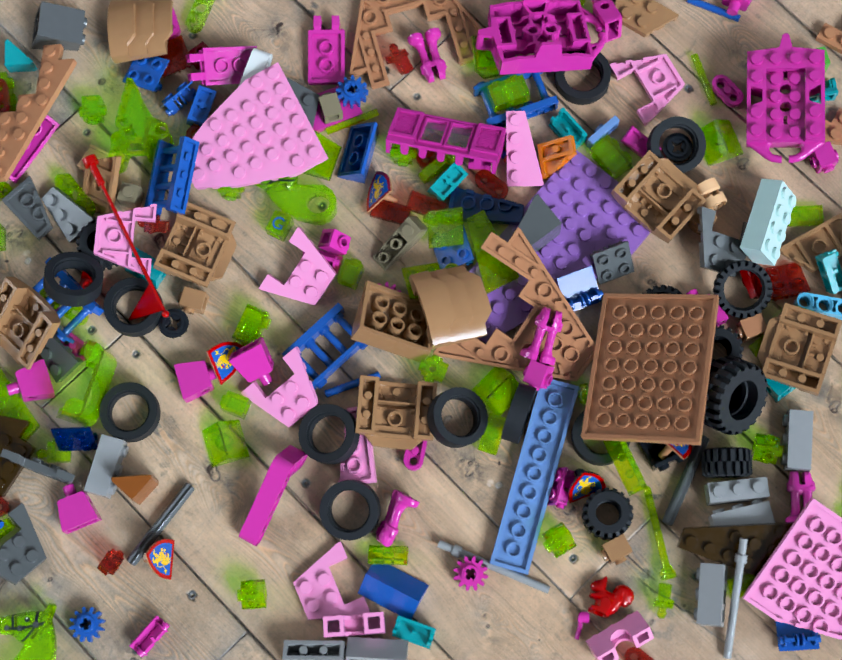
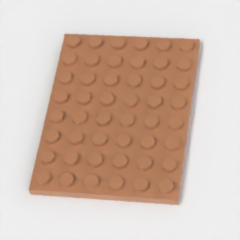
M603 293L581 432L582 439L701 445L719 296L700 294Z

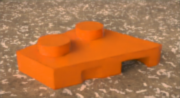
M569 135L537 144L542 179L548 180L553 173L561 169L577 155L574 136Z

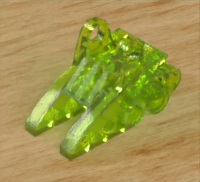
M128 77L124 86L125 91H123L121 97L122 103L119 104L118 115H116L115 124L119 131L114 132L110 137L111 147L108 157L122 156L119 174L126 171L132 156H146L151 163L158 140L169 137V143H174L173 137L169 133L168 125L152 117L133 78ZM159 126L165 127L166 131L161 129ZM132 130L134 135L128 136L125 133H129Z

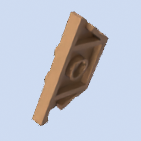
M615 0V6L622 15V25L644 38L652 34L653 31L663 28L665 24L676 21L679 14L655 0Z
M120 155L98 159L99 163L97 164L105 182L104 186L114 206L122 157ZM85 168L81 197L86 203L90 204L95 213H100V215L113 213L101 186L97 185L90 168Z
M842 214L836 215L781 246L780 254L811 273L819 270L815 256L836 249L839 253L838 259L841 258Z

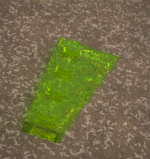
M483 210L467 218L480 276L486 293L489 294L518 279L520 276L516 271L480 248L491 231L496 234L485 211Z

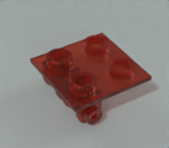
M182 35L168 40L167 54L158 56L170 60L162 75L163 78L172 73L176 74V71L181 72V69L191 68V65H193L192 62L187 63L186 55L189 53Z
M797 263L764 269L772 282L773 292L771 300L773 301L783 299V296L785 299H788V295L790 298H793L803 292L808 293V291H811L801 266Z

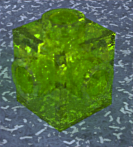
M432 355V357L427 356L426 360L422 359L418 370L421 371L420 376L423 377V381L433 383L435 381L442 384L449 364L442 362L443 358ZM430 367H435V368H436V371H435V372H431V371L429 370V368H430Z
M756 433L752 446V460L765 464H776L778 457L781 458L783 453L780 437Z
M562 522L542 533L545 540L542 543L548 553L552 552L556 558L577 546L570 531Z
M265 579L241 581V588L237 590V600L242 603L243 610L267 607Z

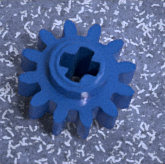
M353 75L351 80L344 77V83L338 82L336 93L339 102L343 100V107L350 104V108L353 109L354 104L360 107V101L366 102V96L368 95L367 83L361 84V77L354 80Z
M82 607V613L75 611L76 619L70 618L74 625L70 626L69 629L76 631L73 637L80 636V642H84L86 637L88 642H93V636L100 638L98 631H105L101 624L105 623L106 620L99 619L102 612L95 613L94 607H91L89 612L86 607ZM87 621H90L91 625H89L88 628H85L84 624H87Z

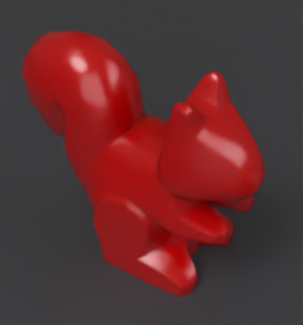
M607 576L592 582L590 585L591 590L595 593H590L589 598L595 600V603L590 605L588 612L602 618H608L609 615L616 613L620 606L627 607L634 600L632 589L624 584L616 586L613 592L606 590Z

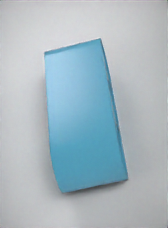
M803 292L793 302L794 306L842 320V313L838 310V307H842L841 298ZM799 300H805L808 306H802ZM819 303L826 305L827 310H822L819 307Z

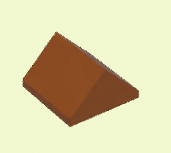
M152 475L112 477V482L139 505L159 485V480Z

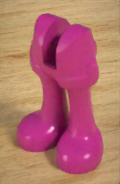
M431 28L424 35L429 46L432 61L428 58L422 33L409 35L407 38L408 43L418 51L422 62L420 71L428 83L435 82L432 68H436L439 80L446 79V62L440 58L437 48V41L441 36L440 29Z
M543 307L535 319L537 328L533 342L529 348L522 349L520 355L537 361L539 348L545 331H547L544 349L538 361L554 366L556 359L552 355V349L557 332L562 330V312L556 310L552 317V322L547 323L551 309Z
M790 471L789 480L786 485L787 492L791 494V513L785 519V522H795L799 516L800 495L803 497V505L805 507L812 497V492L815 491V482L812 480L810 471L802 472V485L799 484L798 472Z
M394 489L391 494L386 517L381 521L380 526L376 530V540L386 547L391 546L399 532L398 524L402 512L407 507H418L420 502Z

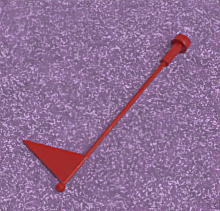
M96 155L86 156L82 159V163L86 169L90 168L97 185L101 186L149 284L128 320L162 311L164 318L168 317L169 311L165 310L104 186V179L97 167L99 161Z

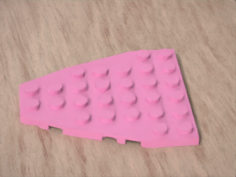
M278 62L246 79L203 123L192 139L199 142L192 183L197 190L207 188L220 189V187H245L268 180L276 181L279 178L296 177L329 159Z
M811 497L742 598L777 622H784L798 628H805L819 634L842 639V518Z

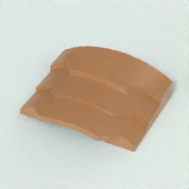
M172 0L110 1L107 18L110 55L115 64L167 54V40L173 33Z
M650 150L611 192L615 200L631 217L666 243H669L697 212V208L707 201L698 192L697 183L681 172L668 158H658Z
M187 202L185 214L176 215L173 228L163 249L161 248L153 268L170 276L175 275L207 288L211 281L223 278L237 246L232 234L236 222Z
M464 265L410 275L409 282L414 297L418 296L428 326L426 334L431 349L487 336L485 323L492 310L480 276L468 272Z
M5 277L0 286V346L12 356L18 365H23L29 370L38 354H41L48 339L53 338L61 322L54 308L38 292L15 277Z
M785 303L782 313L769 320L757 354L765 377L818 396L842 325V320Z
M360 375L355 433L364 435L374 447L412 450L422 441H433L434 436L427 422V412L430 403L437 396L438 383L418 381L417 385L379 381L380 377Z

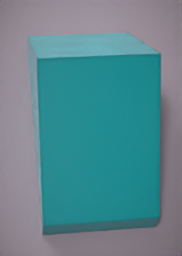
M7 39L5 41L4 65L10 73L29 72L38 69L34 62L10 40Z

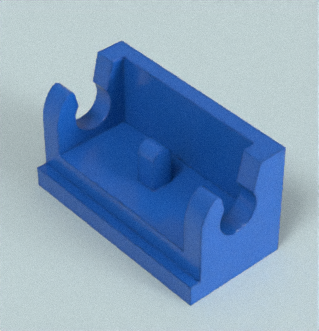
M199 85L187 117V125L192 126L194 123L199 128L208 118L217 91Z

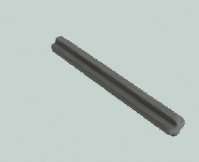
M702 435L701 445H694L664 514L662 522L666 525L672 526L700 464L701 451L705 450L709 443V438Z
M189 483L184 484L127 557V561L131 565H137L144 553L147 552L193 493L194 487Z

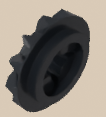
M682 133L670 134L663 142V153L674 162H682L689 158L692 153V142ZM682 143L680 148L681 151L677 150L676 152H673V145L678 146Z
M168 309L169 316L164 318L161 315L159 318V329L166 337L172 339L182 337L188 329V316L180 309ZM171 317L173 320L179 321L177 323V330L173 326L169 327L172 324Z

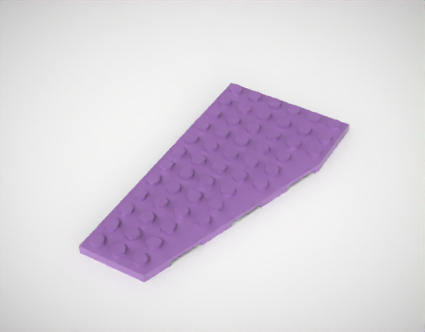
M577 150V155L561 169L553 173L535 194L542 198L562 222L560 235L536 252L557 286L556 278L588 266H592L595 278L597 279L594 261L590 258L592 251L603 250L604 246L608 248V245H613L621 240L622 242L628 241L632 256L651 233L631 217L612 196L611 192L619 182ZM533 198L525 206L524 215L527 209L529 208ZM509 225L500 237L508 242L519 225ZM485 252L469 271L481 277L492 310L485 323L487 336L478 338L484 343L487 342L496 327L507 333L522 324L533 308L532 305L518 297L528 279Z

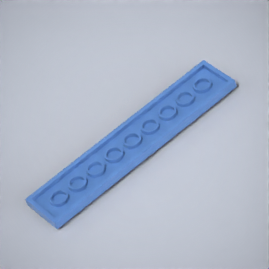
M553 379L551 384L547 386V389L540 388L537 392L491 556L490 564L525 575L529 573L579 386Z

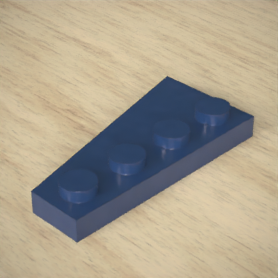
M457 186L450 195L447 219L449 222L519 225L524 217L525 207L523 204L502 198L496 199L491 195H482L475 193L474 190H465Z

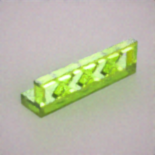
M603 440L628 495L630 496L646 489L645 480L627 443L624 441Z

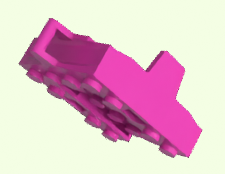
M522 0L489 6L488 28L478 30L475 48L491 51L500 75L591 69L593 60L604 47L606 36L604 32H601L603 31V26L599 19L584 9L580 4V0ZM586 22L592 23L596 31L600 32L598 34V42L590 43L591 39ZM586 50L585 53H562L565 51ZM531 53H534V55H529V56H526V57H524V56H517V57H515L516 54H531Z
M784 33L780 46L777 48L747 51L746 147L752 148L766 160L775 163H782V155L772 154L769 148L801 147V151L798 154L789 155V163L805 159L819 147L824 146L825 50L792 47L789 34ZM788 90L790 93L783 94L781 91ZM819 94V103L810 101L809 97ZM751 95L762 98V101L751 105ZM781 108H789L790 110L783 112Z

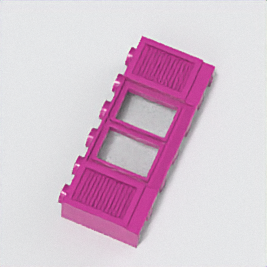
M397 107L386 137V153H390L394 143L400 145V152L403 155H407L409 147L419 148L418 155L420 158L426 157L427 150L437 152V160L439 162L444 161L445 154L455 155V164L459 166L462 165L464 157L474 159L473 166L475 169L481 168L482 161L491 162L492 173L495 174L505 145L506 128L425 114V112Z

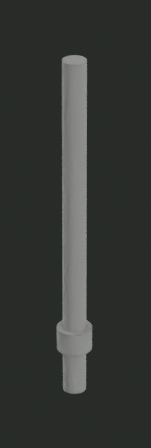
M740 538L738 553H735L734 562H736L723 653V658L731 659L744 564H747L748 557L746 555L747 538Z
M442 540L439 541L437 546L450 552L452 556L457 558H464L467 555L469 560H472V557L475 555L463 550V547L457 544L454 546ZM476 555L477 562L483 559L481 566H488V569L544 593H548L550 586L518 572L492 565L489 560Z

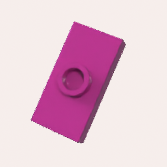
M631 126L620 142L641 158L647 153L648 137L634 126Z

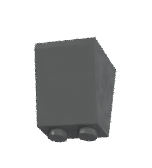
M41 1L35 15L31 49H43L44 45L61 44L64 50L78 51L80 46L84 45L86 35L83 34V28L87 26L85 10Z
M537 194L534 196L518 227L522 230L535 252H537L560 235L562 222Z

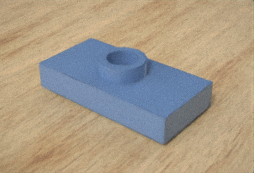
M613 116L604 125L600 124L594 130L595 133L588 138L586 146L590 150L594 149L618 128L619 119Z

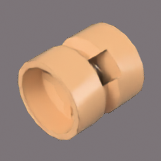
M716 178L707 179L697 185L698 192L707 199L703 205L714 211L728 202L724 193L719 191L720 185Z

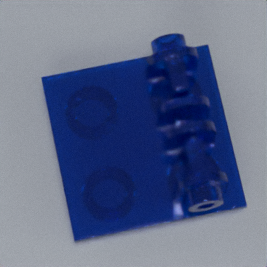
M91 427L51 428L60 452L97 450L98 446L95 440H98L97 432L94 433Z

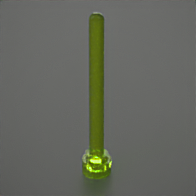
M645 486L643 492L662 564L661 572H659L662 581L673 579L677 575L675 569L669 563L652 491L649 486Z

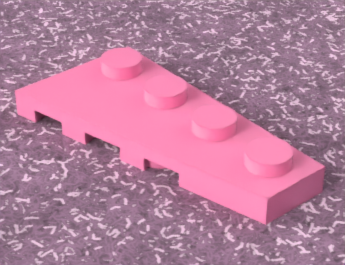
M506 111L507 187L544 185L525 111Z
M357 407L347 408V411L356 419ZM360 434L359 443L354 453L340 464V481L338 483L346 480H357L365 484L377 483L373 446L364 435Z

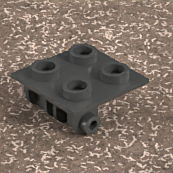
M620 240L618 243L608 245V248L604 246L603 250H594L590 254L591 260L594 261L599 285L635 272L628 241L622 242Z

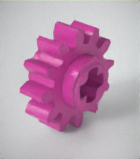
M465 555L464 563L461 560L457 561L460 568L455 567L453 571L458 572L454 576V580L460 579L461 581L458 586L461 587L465 584L466 591L469 590L470 586H473V589L476 591L478 583L481 586L485 584L482 578H488V575L483 573V571L488 569V566L482 567L483 559L477 562L476 555L472 557V560H469L468 556ZM468 568L469 570L472 568L475 570V577L472 575L470 577L467 576Z

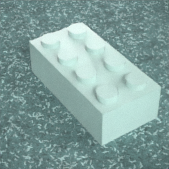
M761 179L740 245V249L756 264L775 266L777 259L780 257V248L786 237V228L790 224L791 212L796 205V196L783 180Z

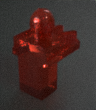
M390 44L389 50L392 53L385 57L386 64L395 63L401 75L413 70L414 68L408 58L409 53L406 49H398L396 44Z
M156 215V223L138 221V225L144 228V232L149 234L169 232V220H161L160 215Z
M114 549L108 551L97 569L105 576L107 574L114 575L124 561L123 551H115Z

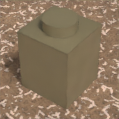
M328 92L318 97L319 107L325 124L343 120V111L336 92Z
M122 182L117 200L121 206L133 209L141 206L145 193L141 186Z

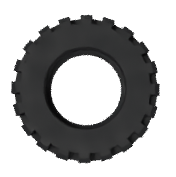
M735 356L721 357L716 359V362L711 363L704 424L727 435H736L748 430L750 425L755 424L757 417H760L763 406L765 407V398L768 395L766 389L768 386L767 380L759 366Z

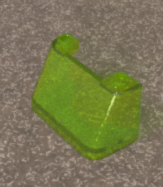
M87 340L82 345L79 354L85 358V366L94 369L84 399H68L63 408H59L56 416L59 419L83 427H91L97 422L101 401L108 392L117 366L116 358L100 344Z

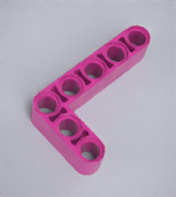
M289 445L275 456L240 531L239 538L254 546H258L290 477L305 463L308 456L305 452Z

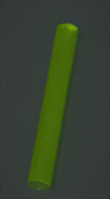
M693 54L691 59L710 106L716 105V98L698 54Z
M376 108L325 128L326 133L330 135L379 116L378 110Z

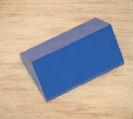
M370 122L351 126L337 177L365 184L379 135L378 123Z
M376 558L365 574L358 594L404 618L412 620L429 585Z

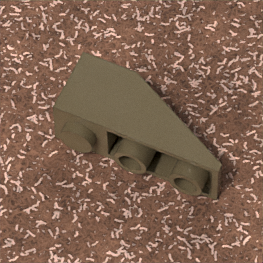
M417 216L407 217L372 258L386 271L426 234L429 228Z

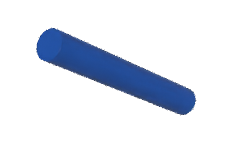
M702 0L687 1L689 4L736 22L739 21L741 16L739 14L731 16L727 13L726 9Z
M379 371L366 375L380 377L381 379ZM359 378L324 390L326 397L358 387Z

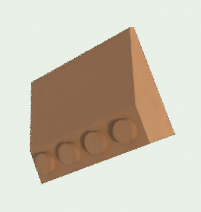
M366 281L354 319L351 339L422 363L431 353V346L426 334L427 323L419 298Z

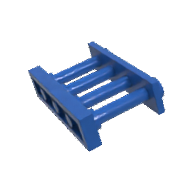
M543 72L509 74L488 82L482 81L477 83L473 87L474 97L482 96L489 114L486 124L506 127V113L496 114L488 92L497 89L500 92L506 110L525 111L527 119L558 109L559 101L556 95L551 97L547 94L540 76ZM532 77L541 96V100L535 103L531 102L523 80ZM516 83L524 103L523 107L517 109L513 107L505 87Z
M180 136L179 144L175 146L163 140H158L144 207H148L151 204H157L156 216H161L162 208L180 215L185 214L199 147L198 141L186 136ZM173 154H176L175 164H171ZM173 172L171 182H168L169 173ZM169 190L168 198L164 200L165 192Z
M49 257V258L45 261L46 264H47V262L51 259V257ZM62 270L55 275V277L58 276L61 279L59 285L72 290L83 289L66 270ZM44 277L33 287L38 293L44 288ZM47 296L46 301L51 305L53 300ZM96 301L82 306L83 309L65 328L59 325L56 336L63 342L68 341L73 344L75 340L69 334L88 314L94 313L100 316L104 312ZM62 305L56 311V313L59 316V319H61V317L71 307Z
M339 302L282 353L284 357L297 346L300 352L305 348H310L328 367L319 375L301 356L302 361L305 362L307 374L314 380L312 384L315 390L317 388L321 389L327 383V379L359 349L363 350L368 346L356 341L347 349L330 331L329 327L335 322L339 323L350 336L352 334L353 327L345 320L343 315L345 311ZM320 335H324L342 354L335 362L315 343V339Z

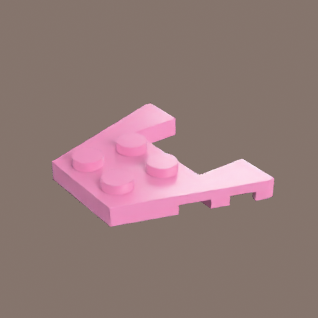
M667 54L609 64L616 80L634 72L651 99V103L637 109L636 112L644 126L648 125L685 85Z
M157 204L118 212L132 243L134 241L135 221L156 223ZM114 213L97 216L94 255L144 275L136 257H132V249ZM140 258L150 277L152 259Z
M297 227L289 242L304 251L305 254L285 284L269 273L259 289L317 305L337 273L325 257L320 254L311 239L306 236L304 230L301 227Z
M298 346L283 357L284 361L294 372V375L274 392L267 396L256 381L241 392L243 396L287 427L293 426L319 404L312 381L309 380L305 362L302 361L300 356L301 352Z
M341 541L293 582L308 620L323 619L326 616H351L371 613L364 596L347 604L343 602L329 568L348 559Z

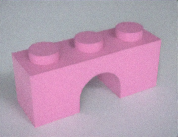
M637 610L619 622L610 625L602 632L593 635L586 643L596 660H618L619 657L615 648L620 642L630 641L638 648L654 637L650 626Z
M384 612L323 617L324 638L385 634Z

